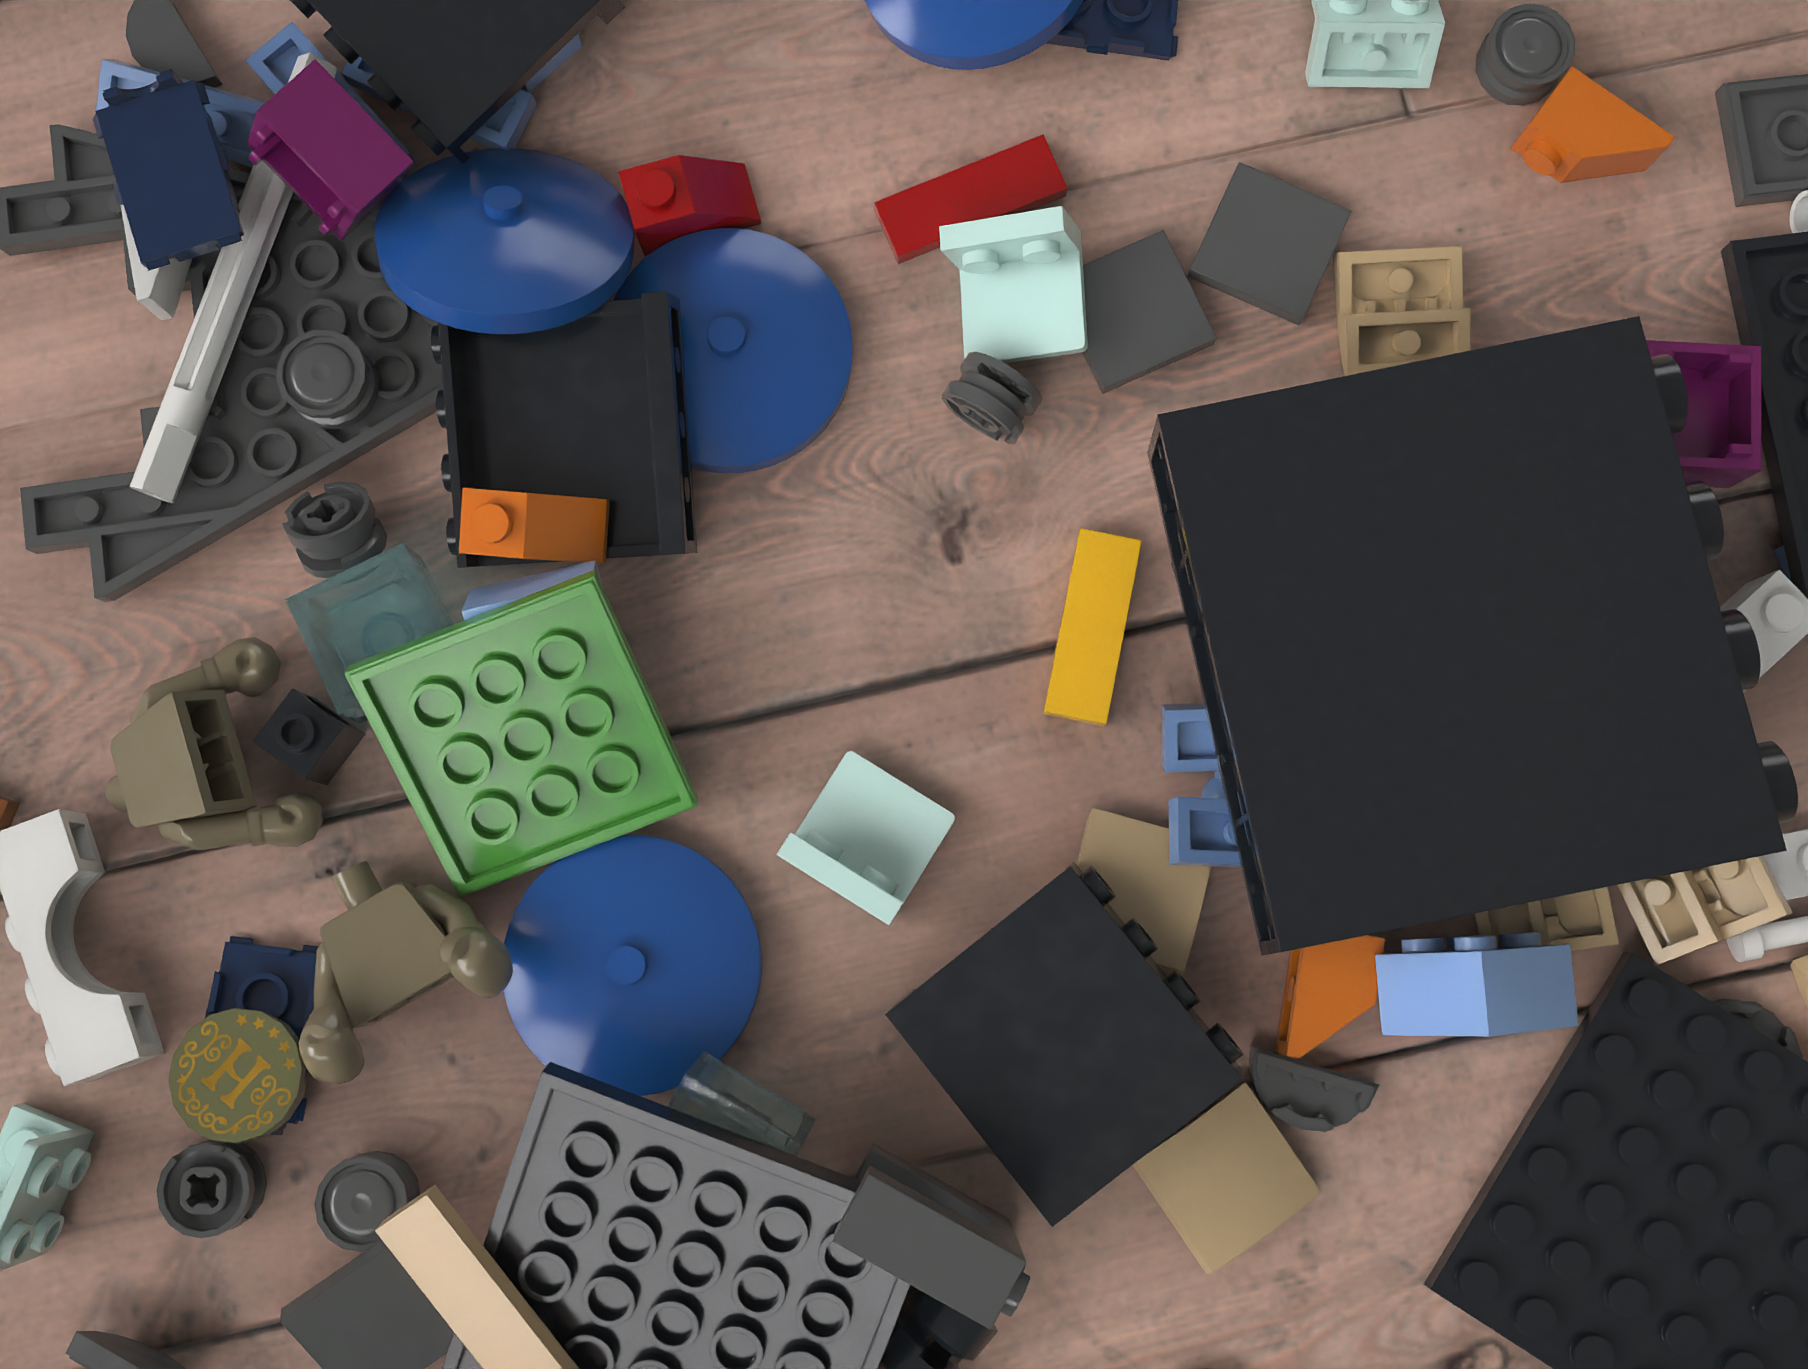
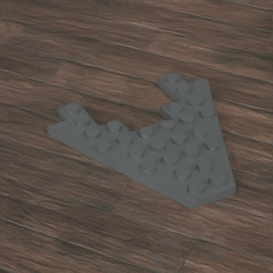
M60 124L50 125L55 180L0 187V249L9 256L123 240L128 290L136 296L121 206L118 205L113 188L116 178L104 139H99L96 133ZM230 168V171H227V173L229 174L237 203L239 204L250 173ZM293 192L175 502L162 501L130 488L129 486L135 472L20 488L26 550L35 554L90 547L94 598L103 602L115 601L436 412L437 393L439 390H443L441 364L436 363L431 348V330L433 326L438 325V322L413 310L386 283L379 266L374 229L380 206L341 241L332 231L324 236L318 230L323 222ZM216 244L219 250L192 258L182 291L191 290L194 318L221 250L219 244ZM331 329L348 336L374 364L379 377V394L372 410L360 422L343 429H325L310 423L282 397L276 382L278 360L284 348L293 339L311 330ZM160 406L140 409L144 447Z

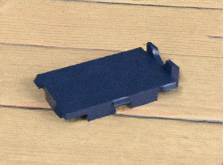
M1084 0L1069 23L1046 44L1086 49L1089 53L1108 55V52L1169 61L1171 57H1175L1177 54L1178 36H1173V29L1176 25L1178 0Z
M173 69L159 72L160 75L156 76L157 80L144 87L120 89L115 86L103 90L104 100L110 107L95 111L96 115L93 117L98 138L104 139L116 178L113 188L118 205H124L140 262L144 267H147L148 271L169 265V259L172 258L181 262L219 250L216 244H219L220 248L242 241L241 236L244 235L238 215L240 209L229 174L227 173V171H230V166L225 150L220 148L212 118L205 108V105L210 104L204 83H197L195 80L184 83Z
M231 936L230 942H225L220 971H215L205 1018L233 1008L268 1012L287 1023L300 1040L303 1027L314 1010L313 991L316 950L318 946L303 945L302 951L288 948L255 945L252 938ZM306 1068L305 1078H304V1079L307 1078V1073H308V1069H307V1068ZM303 1097L292 1117L270 1135H283V1130L286 1128L287 1123L298 1124L299 1121H303L307 1098Z

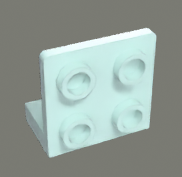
M1311 0L1315 23L1305 70L1308 87L1429 88L1445 26L1439 0Z
M1063 206L939 226L940 250L960 272L964 360L970 352L984 353L1003 363L1081 353L1087 350L1088 339L1081 230Z
M849 751L844 755L795 835L790 832L776 855L890 926L954 823L955 816L947 809L860 755Z
M25 1103L12 1105L0 1133V1271L37 1258L53 1246L64 1224V1216L59 1213L69 1190H73L79 1185L91 1162V1153L87 1152V1149L95 1133L94 1131Z

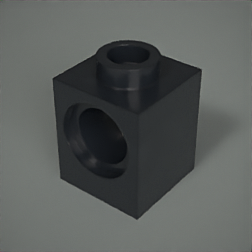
M292 688L254 738L253 742L303 779L328 785L366 734L317 698Z

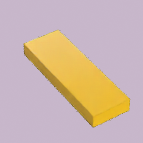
M1083 528L1079 529L1043 714L1099 726L1107 724L1142 540Z

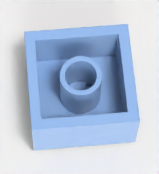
M1541 932L1498 934L1500 947H1497L1496 935L1487 936V934L1447 936V949H1443V938L1401 940L1403 953L1375 955L1382 1035L1490 1037L1579 1026L1570 944L1542 945Z

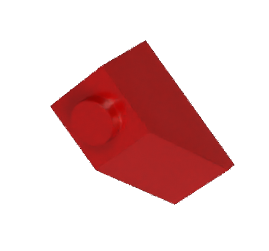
M677 155L618 171L633 227L644 256L650 255L653 251L672 240L694 232L715 228L745 229L762 224L745 163Z

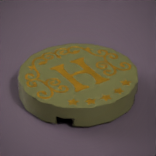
M233 1008L209 1015L190 1029L173 1054L168 1080L173 1106L189 1128L209 1140L241 1143L269 1136L286 1123L303 1099L307 1079H304L306 1072L305 1064L299 1052V1038L292 1028L268 1012Z

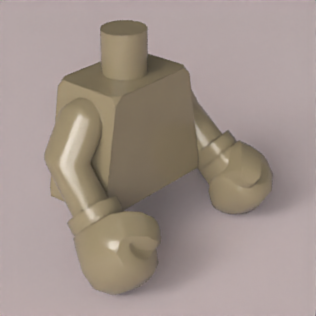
M256 637L238 639L221 649L213 657L200 661L202 666L155 683L145 690L130 719V725L112 739L110 750L117 776L111 778L106 786V797L109 803L120 812H128L130 822L136 828L157 826L162 837L195 850H207L252 842V846L270 844L282 847H298L315 838L323 822L321 804L314 796L292 793L277 798L274 805L248 810L256 807L257 804L226 694L237 691L248 697L260 696L278 680L281 662L272 646Z
M367 861L353 865L332 879L348 911L320 927L323 942L316 950L313 991L314 1010L303 1027L299 1040V1052L306 1068L315 1079L331 1084H342L352 1081L360 1074L365 1061L361 1045L353 1033V1028L375 1024L454 977L476 995L485 998L495 997L508 986L513 976V965L509 950L498 938L490 933L487 927L478 922L470 905L432 884L418 886L415 882L407 881L397 882L382 890Z

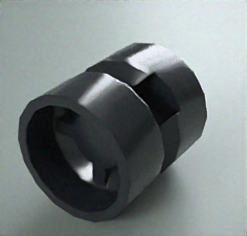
M917 1289L909 1299L911 1314L908 1317L898 1316L881 1362L887 1369H959L958 1363L961 1359L974 1361L998 1331L995 1325L990 1330ZM931 1336L935 1341L928 1347L925 1343Z

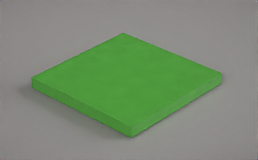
M596 570L351 664L344 672L459 898L698 806L697 793Z

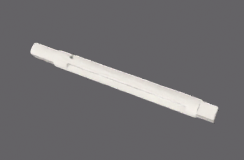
M308 52L298 56L289 81L314 59L333 78L338 68L317 55ZM263 161L257 166L253 165L238 204L240 209L238 215L244 235L241 236L242 241L222 247L129 486L134 490L162 501L174 503L293 193Z

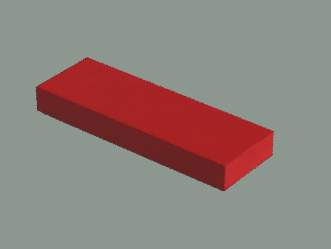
M1043 134L874 202V211L895 259L900 264L940 248L939 226L1028 212L1066 197L1068 188Z

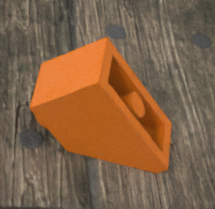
M1572 66L1515 141L1511 149L1520 154L1526 165L1533 171L1542 175H1550L1560 183L1643 172L1669 147L1675 137Z
M463 488L459 553L573 562L596 560V563H606L610 499Z
M1365 935L1290 950L1274 1052L1301 1058L1376 1004L1378 984L1375 955L1386 954L1383 953L1385 946L1384 938Z

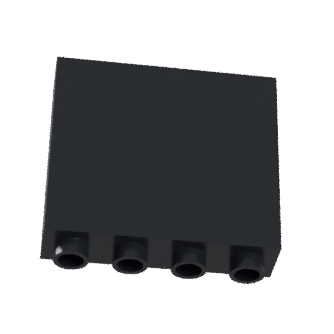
M1640 316L1157 415L1147 454L1261 956L1787 851L1780 823L1793 820L1797 813L1798 791L1795 776L1787 756L1776 743L1772 741L1757 743L1743 690L1754 688L1760 677L1761 662L1758 643L1749 621L1740 611L1736 609L1720 610L1707 560L1716 559L1722 551L1724 527L1721 510L1712 489L1704 481L1698 480L1685 483L1672 436L1674 433L1681 432L1687 421L1688 396L1685 381L1678 364L1670 355L1650 356Z

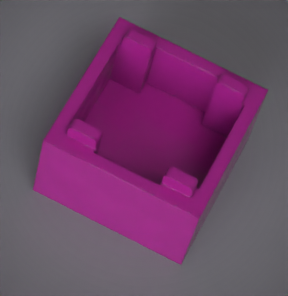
M316 59L256 111L247 145L252 150L248 159L255 166L263 161L323 222L318 230L324 236L332 231L341 241L384 202L390 192L401 183L414 162Z
M1646 340L1650 356L1670 355L1678 364L1685 381L1688 396L1687 421L1681 432L1672 434L1685 483L1701 480L1709 487L1730 488L1762 471L1761 346Z

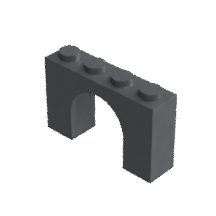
M873 1143L854 1179L861 1181L835 1230L833 1242L990 1330L1000 1312L1011 1317L1024 1296L1030 1276L1023 1273L1026 1260L1010 1219Z

